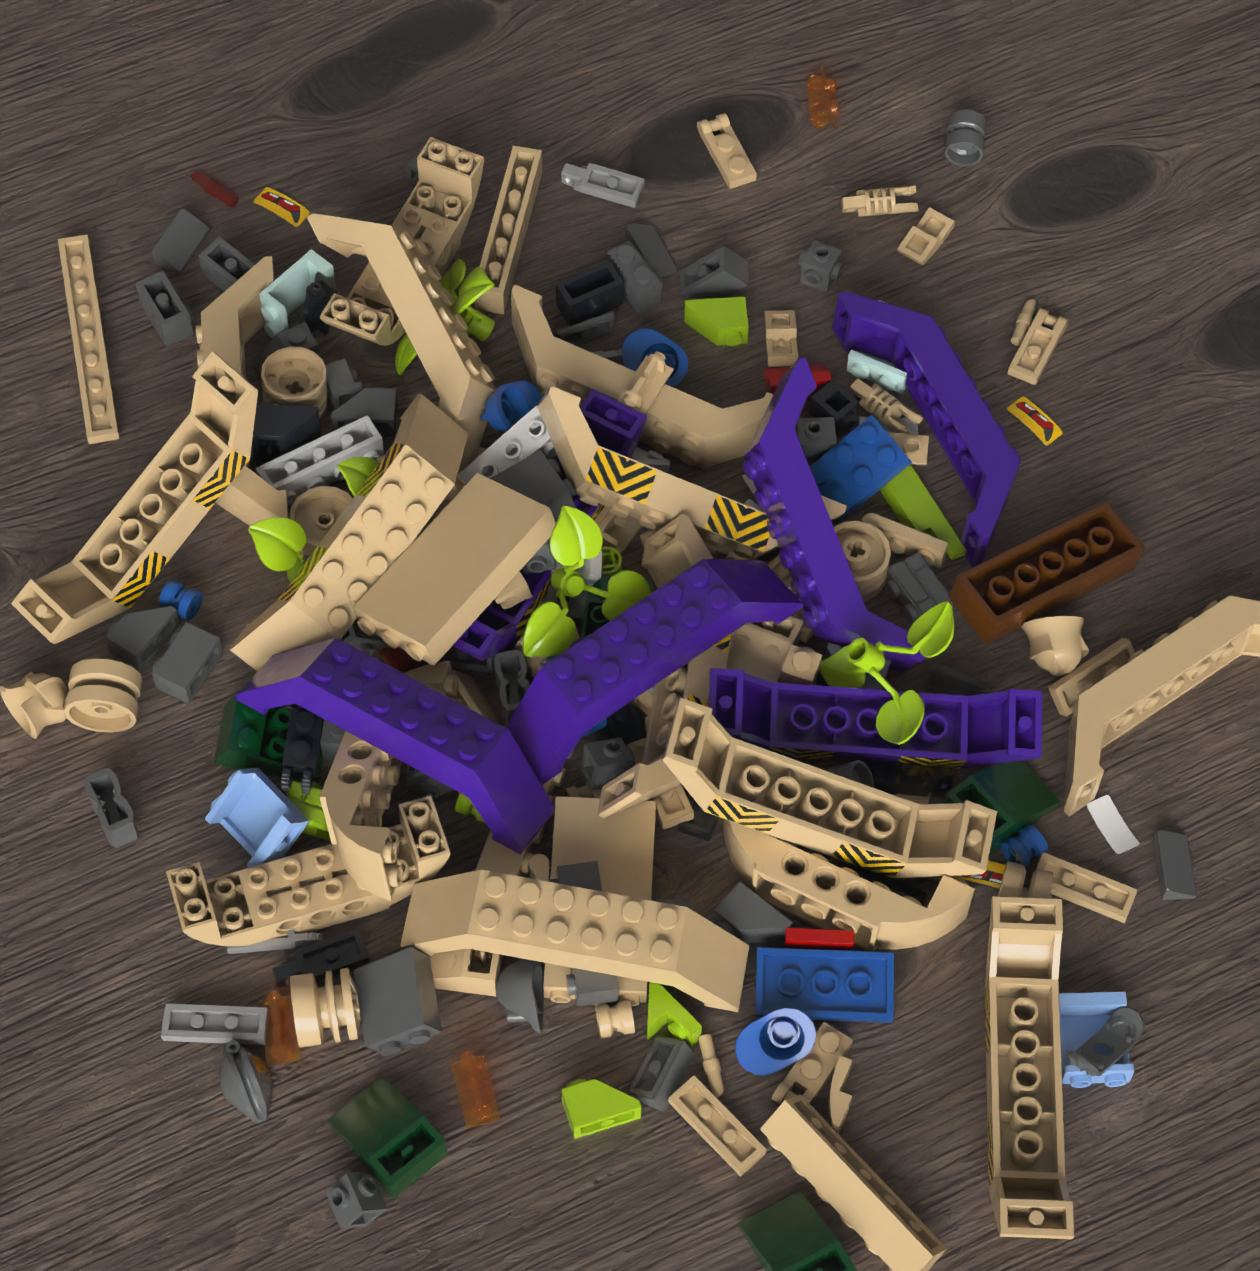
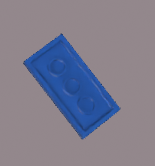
M757 947L755 1018H761L775 1010L787 1007L802 1011L811 1020L893 1023L894 953Z

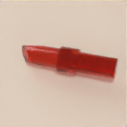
M202 173L191 175L192 180L214 198L217 197L230 207H235L238 203V197L224 189L223 185L217 181L211 180Z

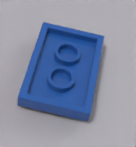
M871 415L811 465L810 470L821 496L847 506L845 513L836 518L841 523L909 466L912 461L874 416Z

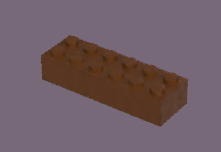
M1105 502L957 575L948 597L987 645L1020 628L1025 622L1038 619L1134 570L1145 548L1110 505Z

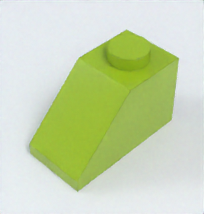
M745 297L685 300L684 323L717 346L747 344L749 325Z
M578 1079L567 1084L566 1088L561 1089L562 1104L574 1139L641 1119V1104L638 1099L596 1079L589 1081Z

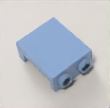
M259 768L240 769L234 772L228 779V786L211 803V810L205 817L209 824L220 823L252 856L247 863L249 868L284 858L310 822Z
M1126 992L1059 993L1062 1084H1071L1075 1088L1088 1087L1092 1083H1105L1109 1087H1118L1125 1085L1126 1082H1130L1135 1070L1134 1064H1130L1129 1051L1101 1076H1087L1086 1070L1081 1072L1077 1066L1070 1064V1060L1067 1057L1069 1052H1075L1103 1028L1116 1010L1126 1008ZM1099 1044L1094 1046V1050L1100 1055L1109 1056L1113 1054L1112 1049L1106 1045Z

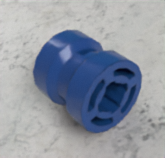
M173 578L167 582L161 592L159 607L172 606L177 610L178 616L189 621L198 613L203 602V593L194 588L187 589L184 583Z
M1030 824L1021 828L1018 831L1017 837H1010L1000 845L1007 861L1022 864L1025 867L1030 864L1032 857H1040L1043 852L1048 850L1047 843L1042 834Z

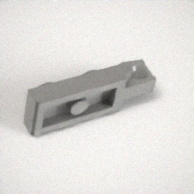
M565 163L561 173V183L573 187L576 191L632 208H636L645 186L644 178L589 163L588 166L582 165L581 167Z

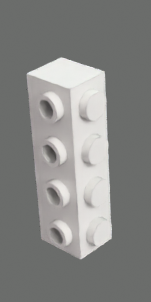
M536 405L460 472L457 477L462 478L466 483L477 473L490 479L539 450H542L547 459L555 457L557 453L540 415L538 406Z
M366 415L257 467L256 473L278 491L286 490L288 503L291 506L297 497L308 489L327 486L338 480H345L343 474L337 468V465L341 462L359 456L373 458L378 461L379 456L384 455L383 440L369 416Z

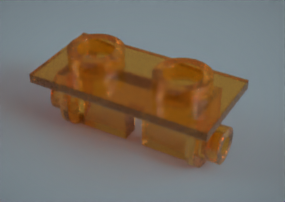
M822 66L820 67L821 76L812 75L806 82L808 101L812 103L809 104L810 122L816 128H822L826 123L831 122L834 128L838 129L837 116H840V108L837 100L834 99V93L838 92L837 84L834 77H829Z
M270 991L267 993V998L264 1001H260V1007H268L270 1012L265 1045L267 1067L301 1061L291 996H281L280 991Z
M471 1051L461 1054V1060L451 1063V1068L466 1128L469 1129L501 1121L485 1056L476 1057L474 1052Z

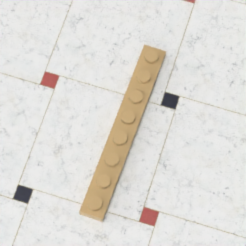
M88 234L58 239L87 440L89 444L117 440L120 437Z

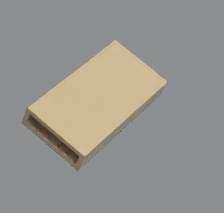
M477 473L353 606V610L359 620L357 622L358 626L370 636L375 634L381 637L390 647H399L405 650L414 660H423L435 666L551 537L552 530L556 524L551 509Z
M556 796L550 882L551 879L556 878L557 866L597 861L603 892L651 900L656 801H644L604 819L597 816L600 798ZM545 963L544 998H550L551 1001L556 1003H568L571 999H575V995L569 996L567 991L566 975L571 974L570 967ZM617 976L619 986L618 1001L630 999L631 1007L638 1006L639 1002L646 1003L647 981Z

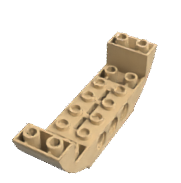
M430 137L417 158L419 181L391 226L401 232L406 231L415 240L420 239L428 250L426 257L429 263L437 268L442 277L461 245V239L478 194L484 157ZM370 262L348 297L345 298L334 293L320 315V319L328 325L383 346L393 344L406 333Z
M450 661L439 662L435 666L428 664L404 673L463 705L462 699H459L457 695L458 678L457 675H453ZM345 731L320 794V801L332 844L338 846L340 858L351 877L372 894L392 901L396 887H400L402 884L403 869L401 866H398L396 858L397 845L395 842H392L389 828L382 827V815L384 810L390 806L391 791L393 786L399 782V769L403 761Z
M432 796L398 804L401 824L389 827L392 842H395L397 845V863L403 869L402 884L400 887H396L392 901L372 894L351 877L340 858L336 844L326 845L208 880L204 879L200 862L166 871L182 931L191 938L208 944L248 946L268 939L288 937V930L294 928L295 934L310 933L390 909L389 906L412 894L414 884L430 881L445 865L451 854Z
M723 819L724 840L730 860L740 877L755 894L772 907L818 929L854 931V945L867 952H874L875 949L897 950L912 948L935 941L951 932L967 918L975 888L970 887L961 878H951L943 875L926 908L913 897H902L891 892L886 885L880 882H870L861 878L857 872L850 868H839L829 863L820 854H809L798 849L794 843L783 839L779 840L766 833Z

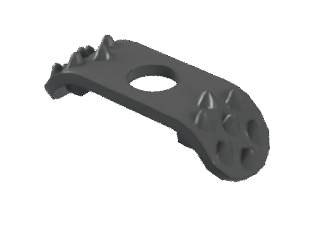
M1132 1008L1116 1010L1103 1028L1075 1052L1068 1053L1067 1057L1070 1060V1064L1077 1066L1081 1072L1086 1070L1087 1076H1101L1140 1038L1144 1030V1020L1141 1014ZM1099 1044L1106 1045L1112 1049L1113 1054L1109 1056L1100 1055L1094 1050V1046Z

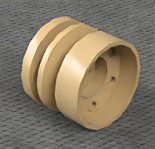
M303 347L282 348L267 357L262 365L261 372L263 404L273 402L279 405L297 406L305 404L311 407H318L321 420L327 410V369L323 359L315 352Z
M349 968L340 969V985H334L332 970L326 971L325 987L319 988L313 973L290 976L292 1007L299 1048L321 1045L323 1042V1028H330L335 1042H341L340 1026L347 1025L349 1040L358 1039L361 1015L357 986L350 976Z

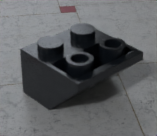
M273 402L266 404L257 403L252 439L256 467L322 437L318 407H311L305 404L291 406L279 405Z

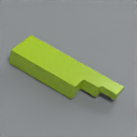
M911 464L880 489V492L901 524L948 542L947 554L951 560L965 555L967 550Z

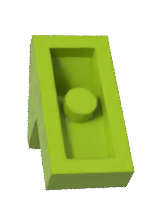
M650 982L647 1040L668 1024V1030L676 1039L684 1040L692 1047L699 1041L698 1037L701 1036L702 1025L661 984Z

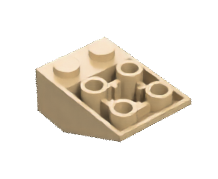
M789 616L778 625L773 621L745 623L731 634L732 647L728 653L726 667L728 669L744 670V673L779 683L781 670L791 644L798 646L804 621Z
M466 948L434 953V956H429L435 989L496 997V985L500 975L503 955Z

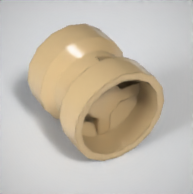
M630 999L618 1001L611 1008L606 1003L595 1005L600 1038L611 1037L614 1031L621 1032L624 1035L635 1033Z

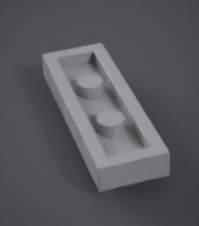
M165 1003L161 1038L163 1041L228 1043L230 1041H237L239 1044L266 1045L270 1012L268 1007Z

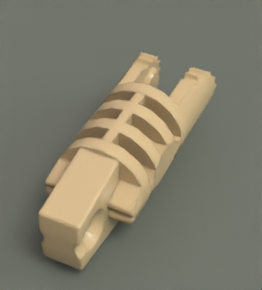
M916 185L856 191V196L842 198V213L858 212V217L918 212V203L896 204L895 201L897 196H910L917 193Z
M857 378L850 387L852 392L861 399L859 406L878 418L896 433L910 434L904 425L897 422L902 414L917 425L923 420V417L876 383L870 387Z

